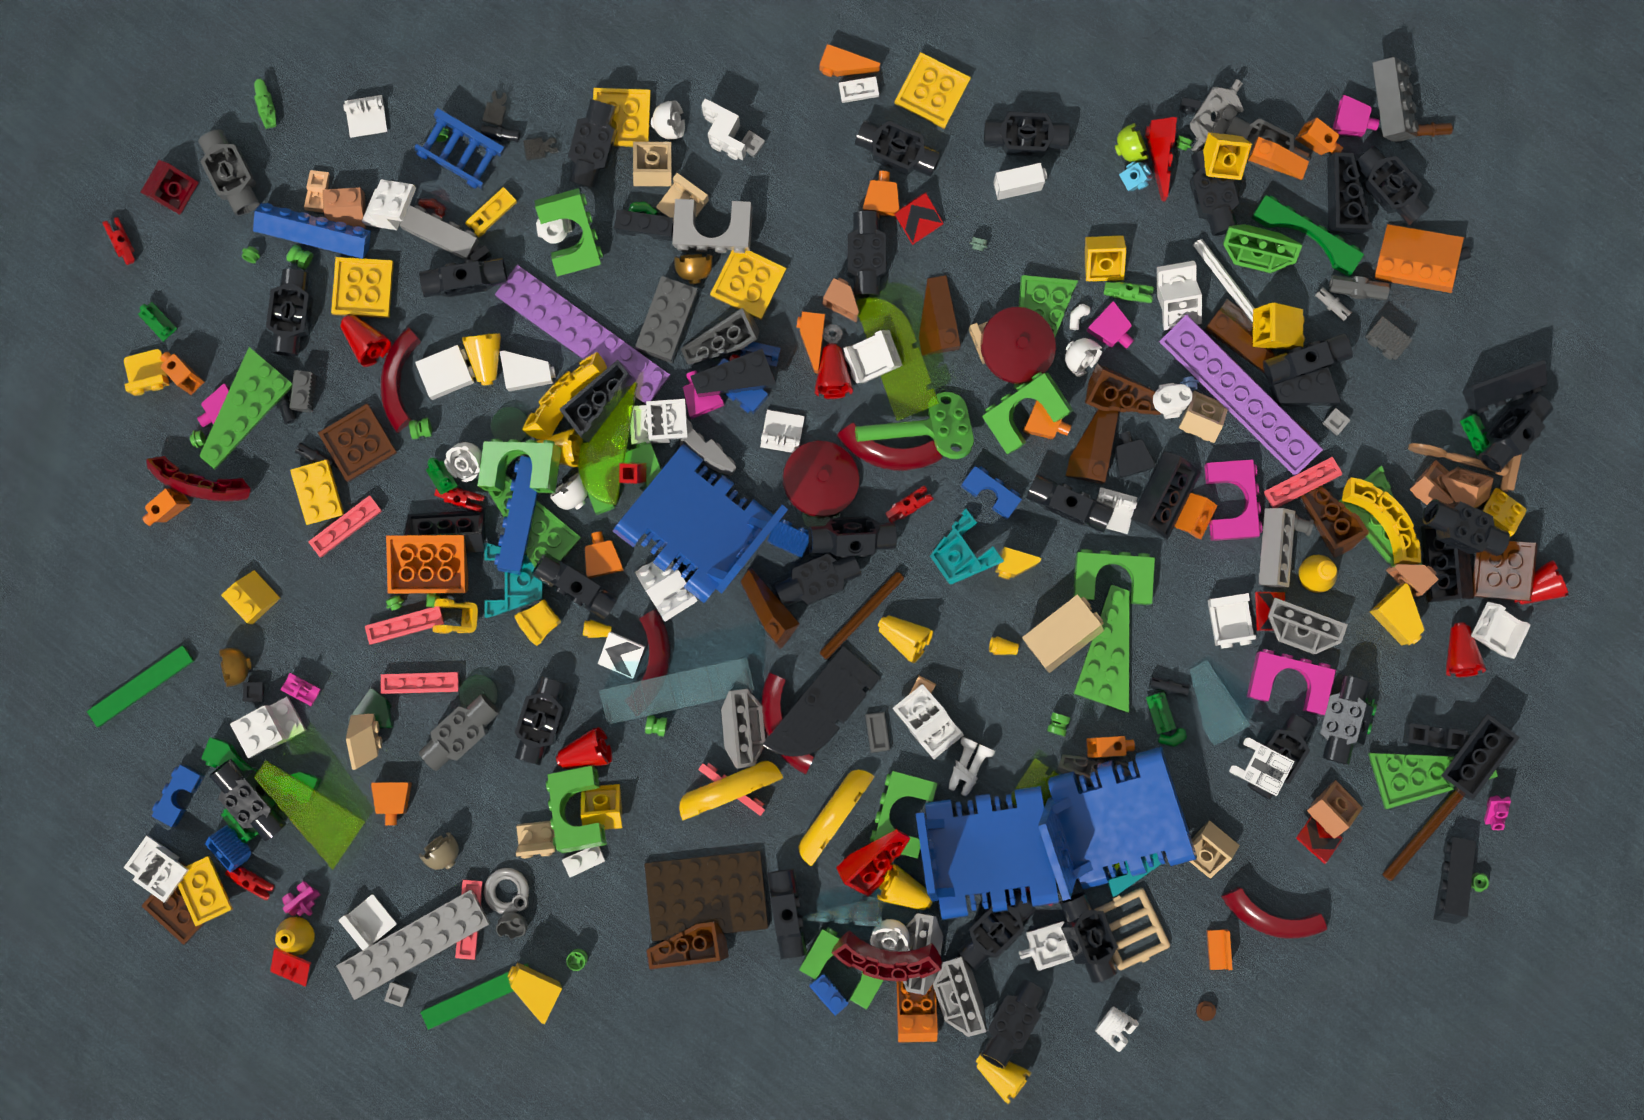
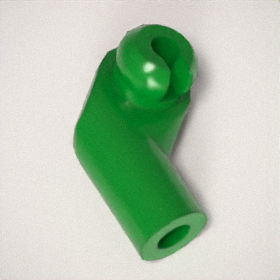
M644 201L633 202L628 209L631 212H644L651 215L658 213L656 209Z
M1178 728L1172 736L1160 734L1158 743L1176 747L1186 740V730Z

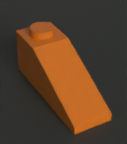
M827 44L819 68L826 76L832 77L834 75L838 77L879 72L881 63Z
M1260 137L1255 141L1248 161L1301 180L1309 163L1306 159L1279 144Z
M802 312V316L797 319V328H800V335L814 373H818L825 314Z

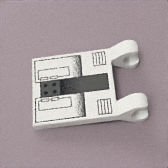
M1246 738L1243 744L1254 749L1255 752L1245 771L1237 766H1231L1229 772L1277 796L1294 761L1251 738Z

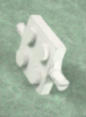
M1064 921L1026 932L1029 949L1019 951L1020 958L1024 959L1032 956L1037 970L1073 960L1061 929Z

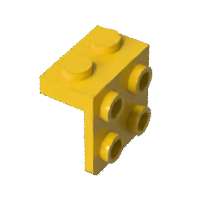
M155 349L124 358L129 383L125 384L126 392L138 396L146 391H158L170 385L167 374L161 368L163 364L160 360L161 350Z
M1495 488L1481 511L1492 515L1494 525L1508 531L1511 537L1516 532L1527 510L1505 492Z

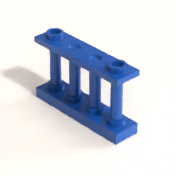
M437 108L434 113L436 125L423 147L418 144L415 145L416 154L425 160L427 158L433 160L467 180V184L472 188L476 189L479 187L482 189L483 182L479 181L493 156L498 155L501 157L504 147ZM447 125L453 129V134L438 157L431 153L430 149L442 128ZM464 135L469 138L470 143L455 167L446 160L459 137ZM481 145L486 148V154L473 176L464 172L463 169L475 148Z

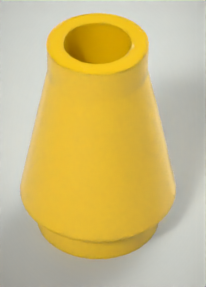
M591 619L584 622L583 636H587V638L608 637L609 632H611V626Z
M999 636L991 638L989 652L993 653V655H1017L1019 645Z

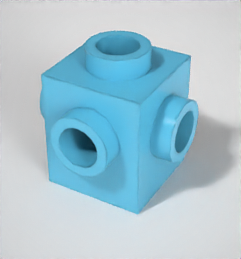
M1136 161L1127 165V170L1119 174L1128 191H1134L1137 188L1141 190L1148 186V181L1152 179L1150 175L1152 172L1149 166L1142 162L1136 163Z

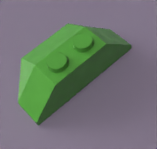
M1246 224L1229 226L1223 242L1235 265L1268 273L1296 263L1302 248L1301 243L1281 233Z

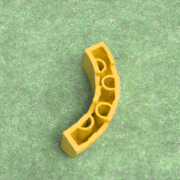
M598 352L579 362L580 367L572 373L570 371L566 372L539 400L540 406L536 412L530 413L522 429L525 433L536 439L545 440L552 437L557 425L564 417L559 409L607 369L603 358Z
M1351 477L1344 487L1342 501L1365 509L1378 520L1391 542L1394 565L1420 564L1421 549L1419 539L1416 538L1413 529L1414 525L1404 508L1388 492H1383L1370 482Z
M770 761L759 762L755 766H750L718 781L687 792L680 801L679 810L681 818L685 820L709 809L721 806L783 779V776L774 763Z
M864 770L851 771L804 835L799 844V853L810 866L813 865L874 779V775Z

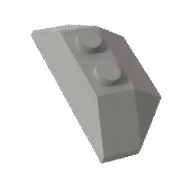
M1274 598L1268 614L1279 642L1311 654H1317L1342 643L1348 624Z
M748 689L732 690L728 692L721 709L725 750L736 768L755 766L756 760L764 748L762 744L765 742L762 705Z
M917 913L906 925L910 935V943L906 951L916 950L933 943L941 957L943 934L936 916ZM938 972L925 978L916 977L903 981L906 991L926 995L935 981Z
M962 956L944 961L942 970L938 972L933 987L945 1022L963 1032L967 1037L987 1032L985 1009L971 968Z

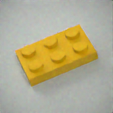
M328 459L290 470L306 525L344 515Z
M210 856L186 866L189 871L178 887L195 926L233 910Z

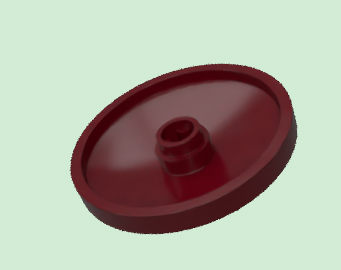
M1011 307L998 312L986 323L982 331L980 347L984 362L993 374L1004 381L1022 384L1033 381V376L1040 372L1044 374L1050 368L1055 356L1056 342L1050 325L1040 314L1024 307Z
M812 441L797 448L788 458L783 470V487L791 503L803 513L815 517H829L843 511L853 501L859 487V473L853 458L842 447L828 441Z

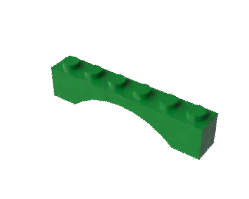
M1265 195L1251 217L1252 220L1266 228H1290L1308 235L1324 250L1332 268L1347 277L1354 272L1364 255L1357 246L1348 245L1342 237L1338 235L1333 236L1328 233L1325 227L1313 224L1310 218L1298 215L1292 207L1283 206L1273 196L1268 197Z
M215 737L209 738L201 758L206 761V765L214 768L232 759L241 771L255 770L270 788L271 786L278 789V793L286 796L289 793L296 796V800L304 803L307 800L311 801L314 799L321 778L306 772L285 776L262 773L246 763L237 753L233 744Z

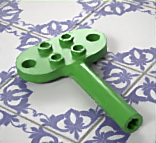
M942 392L932 397L928 407L929 419L855 427L857 442L929 435L934 439L938 452L950 459H960L967 456L973 448L974 437L966 403L959 395L952 392ZM944 399L949 400L950 404H943L941 401ZM956 446L959 447L961 450L956 452L953 451L951 448Z

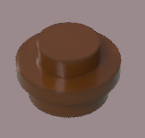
M1203 1001L1198 1004L1196 1014L1201 1020L1210 1021L1216 1014V1008L1211 1002Z

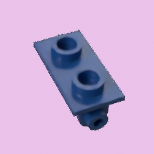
M752 342L740 350L741 357L763 349L768 364L777 367L781 348Z

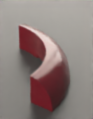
M410 327L403 331L391 346L381 374L380 388L383 407L397 433L409 425V421H412L404 408L400 396V380L403 365L411 352L421 343Z
M854 422L837 434L842 443L852 453L865 462L883 469L906 471L924 468L942 459L933 440L927 444L908 449L890 448L872 440L857 442L855 436V427L857 426Z
M166 456L148 458L146 460L147 468L155 478L167 487L182 494L213 501L247 500L249 497L250 487L243 478L218 479L217 482L205 480L202 476L192 473L186 475L180 472L179 467L171 463Z
M657 609L639 618L648 638L649 660L640 684L631 695L624 699L636 716L653 702L664 684L669 668L670 644L668 634Z
M768 673L762 693L763 721L768 737L783 720L781 697L786 682L785 679L772 673ZM809 754L795 757L781 755L791 766L804 774H807L814 759Z
M1240 887L1221 896L1228 908L1241 921L1266 935L1292 939L1309 937L1327 930L1322 914L1317 912L1296 919H1284L1269 915L1251 902Z
M848 931L838 940L832 950V954L846 966H852L863 971V974L886 981H907L909 978L916 977L925 978L942 970V960L933 943L911 951H889L867 944L851 931Z

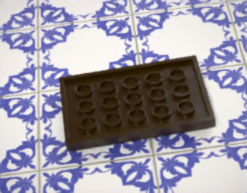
M760 851L644 863L652 941L667 940L696 924L716 921L723 934L768 929Z

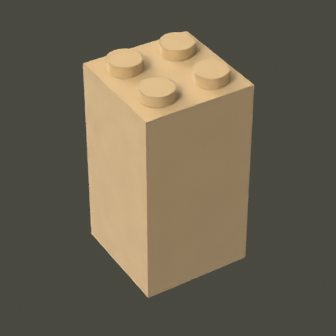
M1078 594L1022 637L1026 645L1049 673L1104 631L1102 627L1104 623L1097 612L1092 613L1089 602L1085 597L1080 598Z

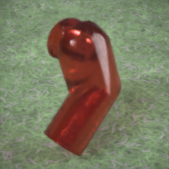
M419 199L418 204L420 207L433 208L436 215L440 217L445 216L446 207L444 204L436 199Z

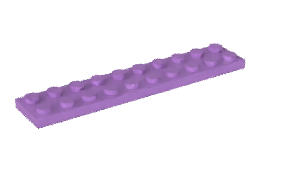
M519 265L508 276V284H503L495 294L497 298L583 360L595 352L600 354L607 368L619 360L636 379L628 392L645 405H647L646 401H652L670 377V374Z
M1186 314L1159 341L1294 476L1323 450L1189 315Z

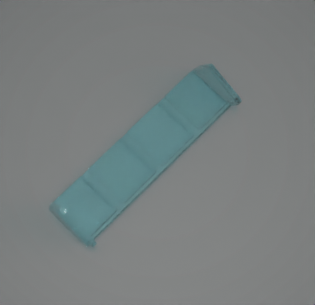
M741 658L599 690L606 721L609 724L725 699L728 692L732 690L748 689L750 693H753L755 688L748 658Z

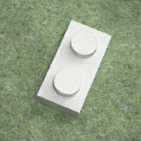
M876 77L839 83L842 103L879 97Z
M599 846L584 849L562 860L569 877L606 861Z

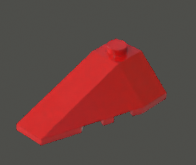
M1177 117L1151 120L1149 126H1146L1145 138H1148L1147 144L1161 201H1166L1168 197L1171 171L1168 168L1171 167L1173 159L1170 149H1172L1173 143H1175Z
M896 829L850 854L836 867L843 883L869 897L884 882L885 873L887 870L892 869V862L895 857L900 856L910 837Z

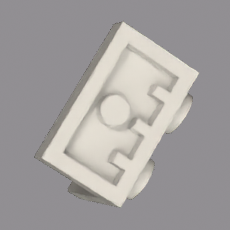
M375 895L369 896L353 911L338 920L362 950H366L397 924Z

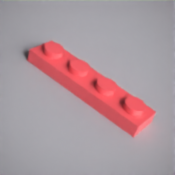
M1331 457L1264 491V495L1272 508H1278L1341 476L1342 471L1334 458Z
M369 495L308 542L318 556L323 557L381 513L382 510Z
M434 607L366 625L365 630L369 645L427 630L433 628L434 625H445L441 608Z
M459 672L381 674V694L459 692Z
M703 763L698 769L714 782L727 777L725 774L722 777L716 773L718 769L710 763L707 766ZM747 795L737 798L760 816L765 811L763 808L764 803L757 798L752 800Z
M463 880L461 895L469 890H473L481 905L483 881ZM478 931L457 942L455 958L476 959Z

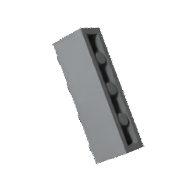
M409 205L403 221L399 224L403 230L464 260L471 259L469 256L472 255V251L479 244L475 233L469 230L464 232L459 229L460 226L453 222L445 223L442 221V217L434 213L429 215L425 213L426 210L418 205H415V207Z
M1285 508L1265 509L1259 585L1289 587L1295 522L1294 510Z

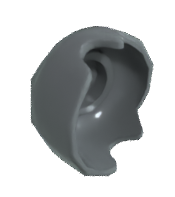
M507 912L502 915L496 925L498 936L507 935L510 940L523 936L527 931L526 919L515 912Z

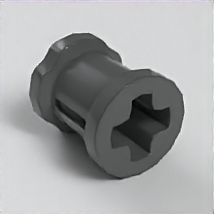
M1295 515L1294 530L1310 536L1314 520L1302 519Z

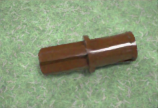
M1431 122V124H1420L1417 136L1434 137L1435 135L1452 134L1453 126L1451 123L1435 124Z

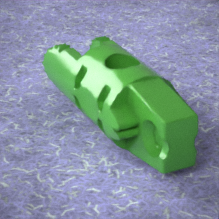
M256 79L254 83L256 93L254 99L258 108V114L265 129L276 127V111L271 93L267 91L263 79Z
M1106 282L1104 295L1113 296L1117 299L1152 303L1153 298L1148 294L1153 293L1154 287L1124 282Z

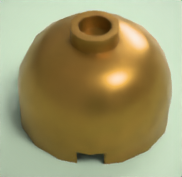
M702 254L682 255L681 260L677 256L674 257L677 274L682 279L689 280L690 284L700 283V279L706 278L712 270V255L707 254V258L702 257Z
M236 648L220 649L219 654L223 660L221 668L226 687L242 683L248 676V670L252 669L250 658H246L244 653Z

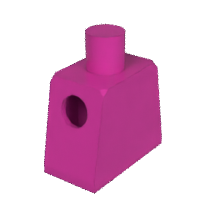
M1343 95L1339 101L1332 129L1339 135L1362 137L1367 128L1376 131L1380 120L1370 117L1371 106Z
M1114 302L1087 329L1089 334L1111 348L1119 341L1127 349L1134 341L1127 334L1128 330L1132 327L1131 323Z
M697 371L686 374L690 384L683 387L691 419L724 406L720 395L698 397L690 377L697 374Z
M226 384L221 385L201 403L205 413L197 417L202 427L211 422L214 425L230 390V387Z

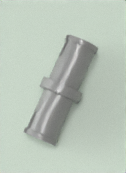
M1324 287L1315 295L1328 306L1327 309L1329 311L1332 310L1343 321L1352 313L1339 302L1340 299L1338 297L1335 298Z

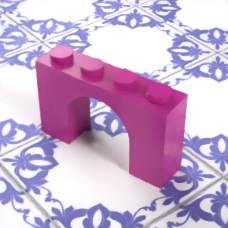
M1253 460L1206 463L1204 465L1206 484H1234L1242 490L1246 500L1244 511L1239 517L1211 520L1209 522L1211 541L1259 537L1260 533H1262V523L1258 520L1261 507L1256 497L1259 494L1258 483H1255L1257 465L1253 463Z
M1263 649L1262 652L1260 651L1256 654L1247 697L1265 702L1269 701L1275 676L1281 670L1290 668L1300 672L1307 682V694L1303 711L1325 715L1336 670L1330 669L1331 665L1319 663L1318 666L1311 664L1312 661L1301 658L1300 661L1293 660L1291 655L1282 654L1277 656L1274 655V651Z

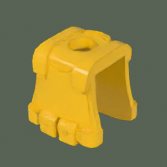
M451 599L435 600L434 607L462 609L461 626L434 625L433 632L440 634L452 631L472 633L476 630L478 616L476 604L470 602L454 603V600Z
M545 599L515 615L519 627L536 646L542 643L546 635L561 623V620L552 611Z

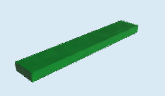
M182 645L86 712L96 727H100L194 662V659L185 646Z
M509 972L421 1011L420 1013L427 1029L429 1030L514 991L510 986L509 977H507Z

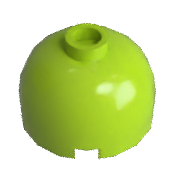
M1133 123L1119 132L1117 136L1118 144L1115 145L1118 156L1122 155L1126 161L1141 162L1148 159V155L1144 156V151H1147L1140 131H1135L1134 129L1137 125Z

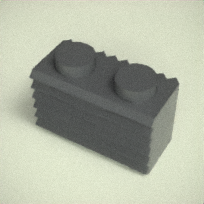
M1383 316L1365 336L1371 346L1375 348L1378 346L1383 350L1382 354L1390 360L1392 358L1394 360L1399 358L1412 341L1409 336Z
M294 370L290 409L298 412H313L312 408L314 407L312 405L314 404V393H316L314 390L316 389L315 382H317V376L312 372Z

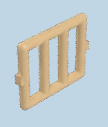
M1138 888L1121 897L1118 895L1112 898L1113 901L1094 909L1106 913L1139 897L1144 908L1110 923L1111 931L1145 915L1149 916L1152 926L1116 942L1118 948L1112 958L1118 970L1128 968L1140 961L1142 963L1150 960L1149 957L1170 947L1169 940L1143 888ZM1155 932L1157 933L1160 944L1122 961L1118 950Z

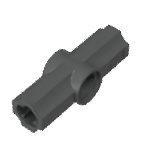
M1332 275L1329 282V292L1349 295V297L1355 299L1373 298L1387 300L1390 289L1389 283L1370 281L1368 278L1360 276L1349 278Z

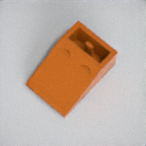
M896 981L898 1042H937V1005L933 984L926 995L907 992L903 981Z

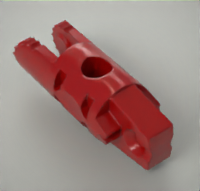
M114 218V224L118 229L114 232L108 221L102 222L118 257L122 256L126 265L133 264L135 261L132 254L134 249L119 218Z
M922 486L909 494V496L895 503L892 509L885 513L886 517L891 523L898 519L901 520L934 498L930 494L917 501L916 499L927 492V488Z
M436 488L434 496L443 498L444 502L481 512L482 506L471 503L470 499L483 501L485 497L484 495L460 488H453L440 495Z
M238 867L231 873L227 870L225 873L236 884L266 901L269 899L270 894L265 890L271 891L274 888L273 884L243 867Z

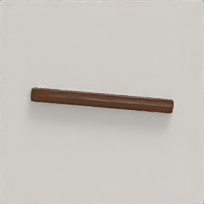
M896 572L820 651V655L824 659H828L904 580V576L900 572Z
M1454 790L1386 869L1383 876L1388 881H1392L1464 798L1461 794Z

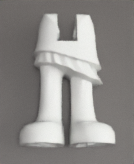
M962 736L961 744L964 749L960 761H956V767H953L949 789L954 791L959 783V779L964 780L966 783L963 785L961 795L967 796L978 779L976 775L983 760L986 757H992L995 751L979 744L975 758L970 768L967 769L968 762L978 743Z

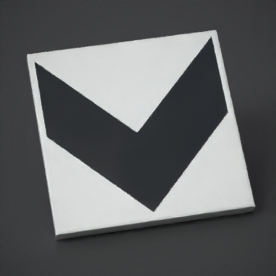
M609 632L598 664L633 679L645 646Z

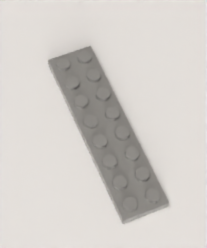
M469 890L336 966L353 999L356 1000L488 926L490 922L473 890Z

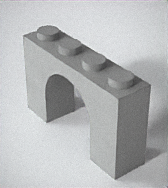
M675 199L672 244L679 251L696 249L698 252H707V249H713L718 253H726V250H734V253L739 254L750 251L753 205L751 202L732 201L729 228L719 237L708 238L702 236L696 230L695 200Z

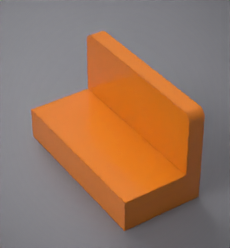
M1190 493L1175 527L1190 533L1195 538L1202 539L1218 505L1206 497Z
M1227 929L1207 930L1209 969L1232 970L1230 931Z

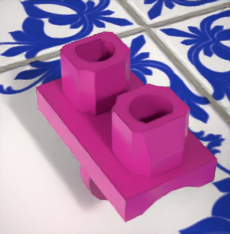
M289 673L286 682L281 688L283 692L309 706L314 704L321 691L320 688L292 673Z
M1496 795L1487 800L1484 822L1485 824H1491L1492 830H1504L1511 803L1510 797L1501 799L1500 796Z
M303 881L297 886L300 894L296 898L292 893H288L282 898L285 905L283 910L291 916L296 914L301 916L304 913L308 916L313 914L311 907L315 905L314 900L321 895L318 890Z

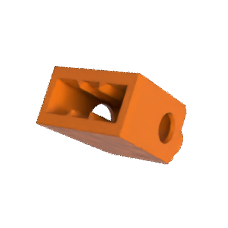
M1318 118L1305 123L1295 138L1296 141L1319 155L1327 152L1332 154L1335 152L1341 153L1343 149L1336 142L1339 134Z
M879 171L878 181L870 180L863 211H876L883 216L896 217L894 213L899 210L898 190L896 182H889L890 172Z
M169 352L161 355L160 360L163 362L161 365L162 370L177 386L188 394L192 395L205 383L177 355H171Z
M1036 400L1023 432L1054 439L1056 432L1067 436L1072 425L1062 422V419L1058 422H1053L1043 405Z
M164 489L145 506L148 513L142 519L148 526L155 522H167L189 507L191 503L184 494L173 489Z
M602 531L592 533L593 544L585 546L587 578L623 571L624 567L613 541L604 542Z
M1125 736L1086 739L1088 758L1126 756V752L1135 750L1134 740H1125Z
M412 782L371 783L376 814H385V825H397V814H405L407 812Z

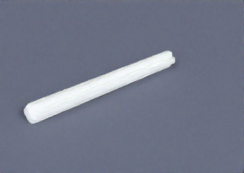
M1199 239L1194 243L1195 249L1253 324V309L1255 308L1203 239Z

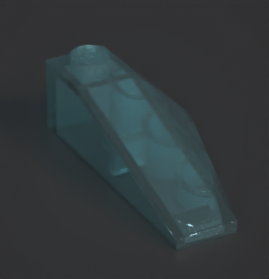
M1207 660L1190 669L1203 729L1214 746L1250 726L1241 709Z
M867 896V900H859L803 915V920L834 921L840 924L853 922L855 925L881 927L882 901H878L877 897Z

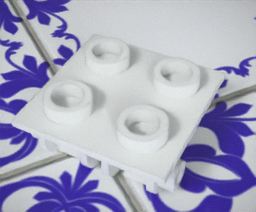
M382 95L345 101L343 106L347 114L350 138L388 132Z
M767 410L760 447L793 453L800 445L805 416Z
M1100 487L1097 501L1114 508L1106 529L1128 534L1131 517L1137 505V497Z

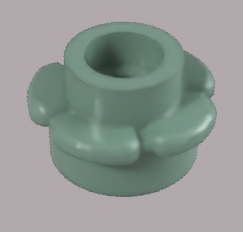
M973 237L972 242H969V244L973 245L972 249L983 251L984 248L988 247L986 246L988 240Z

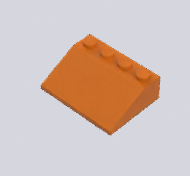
M1387 224L1375 280L1452 293L1464 237Z
M464 535L386 536L388 593H466L468 591V567Z

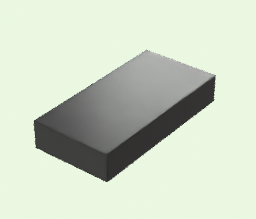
M885 713L866 714L871 753L890 750Z

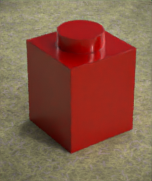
M627 462L619 464V483L638 484L646 482V463Z

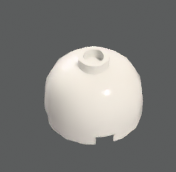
M667 101L656 107L651 118V125L661 137L665 139H678L684 135L685 119L681 121L680 114L683 113V110L677 101Z
M1087 338L1070 342L1066 347L1067 352L1065 355L1067 367L1077 377L1085 375L1087 373L1085 369L1089 365L1092 369L1102 354L1100 350L1102 347L1095 341Z
M462 442L454 445L447 451L445 466L454 478L459 477L463 479L462 481L466 482L472 481L479 475L482 451L476 445Z
M579 473L569 478L568 482L558 486L556 492L551 493L550 498L558 507L565 510L574 507L576 509L581 508L586 503L584 499L588 495L585 480Z
M886 919L875 926L870 943L872 946L884 950L906 951L910 943L909 931L900 921Z

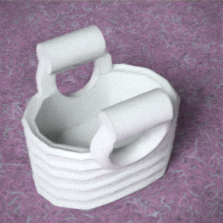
M538 218L536 222L538 237L543 238L549 243H559L563 241L567 233L572 232L571 219H558L540 224Z
M1184 384L1159 385V389L1153 395V404L1155 409L1163 413L1165 419L1180 417V414L1192 401L1193 393Z
M1112 1007L1100 1021L1095 1032L1120 1052L1128 1043V1039L1121 1032L1126 1031L1128 1034H1131L1139 1023L1124 1012H1121V1010H1118V1008ZM1116 1035L1120 1038L1117 1043L1113 1040Z

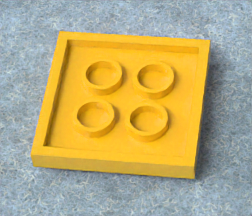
M920 52L894 103L945 129L971 77Z
M594 88L593 100L616 106L611 124L617 130L614 146L633 147V142H649L650 90Z
M732 250L710 296L739 310L743 308L752 316L762 320L786 272V268L754 252L745 251V253L739 254L734 253V250Z
M336 257L331 314L389 318L394 262L392 260Z

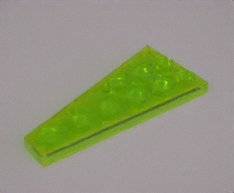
M265 760L254 778L333 870L364 825L365 820Z

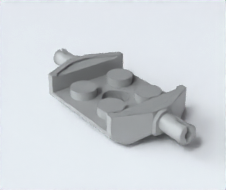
M1236 79L1230 89L1213 87L1190 122V129L1197 140L1191 149L1194 153L1200 151L1203 144H1205L1208 132L1224 134L1234 116L1238 112H1243L1244 109L1237 96V91L1243 84L1240 80ZM1213 111L1216 113L1214 121L1211 120V113Z

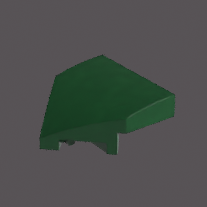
M370 688L352 715L374 714L375 721L379 722V729L393 727L390 714L391 703L376 690Z

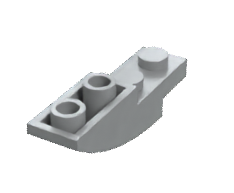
M687 419L688 438H681L679 445L685 444L704 459L702 464L725 475H733L736 469L733 459L727 457L723 453L720 444L715 443L712 439L705 443L704 437L700 433H696L691 422Z

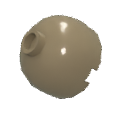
M450 832L446 833L447 837L443 838L441 835L424 848L426 851L424 855L419 854L420 859L429 868L435 870L449 869L456 863L455 859L458 856L459 847L456 839Z

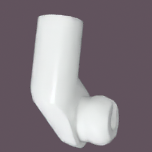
M1080 304L1070 313L1071 330H1079V320L1082 316L1089 315V306Z

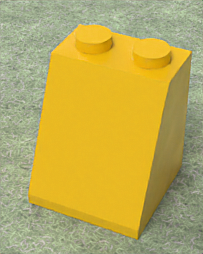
M1269 303L1253 309V347L1285 350L1303 347L1305 339L1303 335V309L1278 303Z
M1407 583L1396 586L1370 611L1400 645L1415 644L1422 638L1421 633L1424 631V627Z
M517 962L515 967H511L507 976L509 977L510 986L537 1019L545 1024L562 990L559 981Z

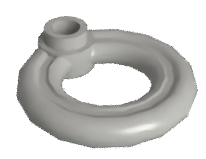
M513 868L496 870L488 877L484 886V896L487 904L491 909L501 914L525 910L529 903L527 879L521 872ZM505 879L513 881L518 888L517 896L508 903L500 901L495 893L497 884ZM520 899L524 901L523 906L518 905Z

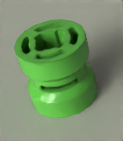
M297 244L292 246L287 255L288 262L292 264L298 263V267L303 270L310 265L313 258V253L308 250H302V247Z
M424 418L418 422L416 420L409 421L412 439H419L420 436H432L429 418Z
M1052 712V722L1048 725L1047 731L1065 737L1067 732L1066 725L1069 724L1071 718Z
M648 715L645 733H657L658 736L664 737L668 718H656L654 715Z
M574 949L566 959L567 966L573 971L581 970L588 961V955L583 949Z

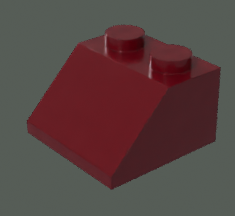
M158 160L140 193L180 215L199 182L169 163Z

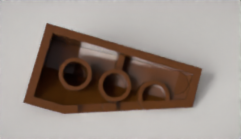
M946 275L927 279L919 332L922 356L960 349L958 329Z
M1228 299L1204 329L1264 374L1263 360L1275 357L1270 348L1253 347V324L1244 311Z
M1097 363L1089 379L1086 404L1102 411L1114 410L1161 415L1153 404L1155 390Z
M1097 410L1069 458L1066 477L1098 484L1105 483L1119 411Z
M1322 486L1300 496L1334 558L1353 549L1369 534L1360 517L1347 509L1341 501H1337Z
M750 568L740 582L767 635L779 649H782L800 624L753 569Z
M716 921L696 924L647 950L649 969L721 961L729 958L726 937Z

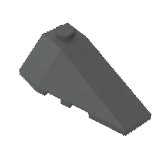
M741 308L682 347L681 351L687 364L740 350L758 339L759 328L753 316Z

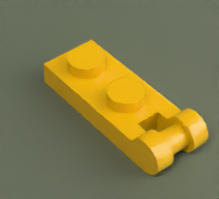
M503 187L475 212L465 224L472 228L479 238L512 208L517 201ZM480 218L484 221L481 226L477 223Z

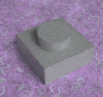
M749 130L741 143L745 144L746 152L755 158L764 145L765 140Z
M1335 408L1322 424L1334 434L1339 435L1350 419Z
M391 982L384 1001L404 1007L410 988Z

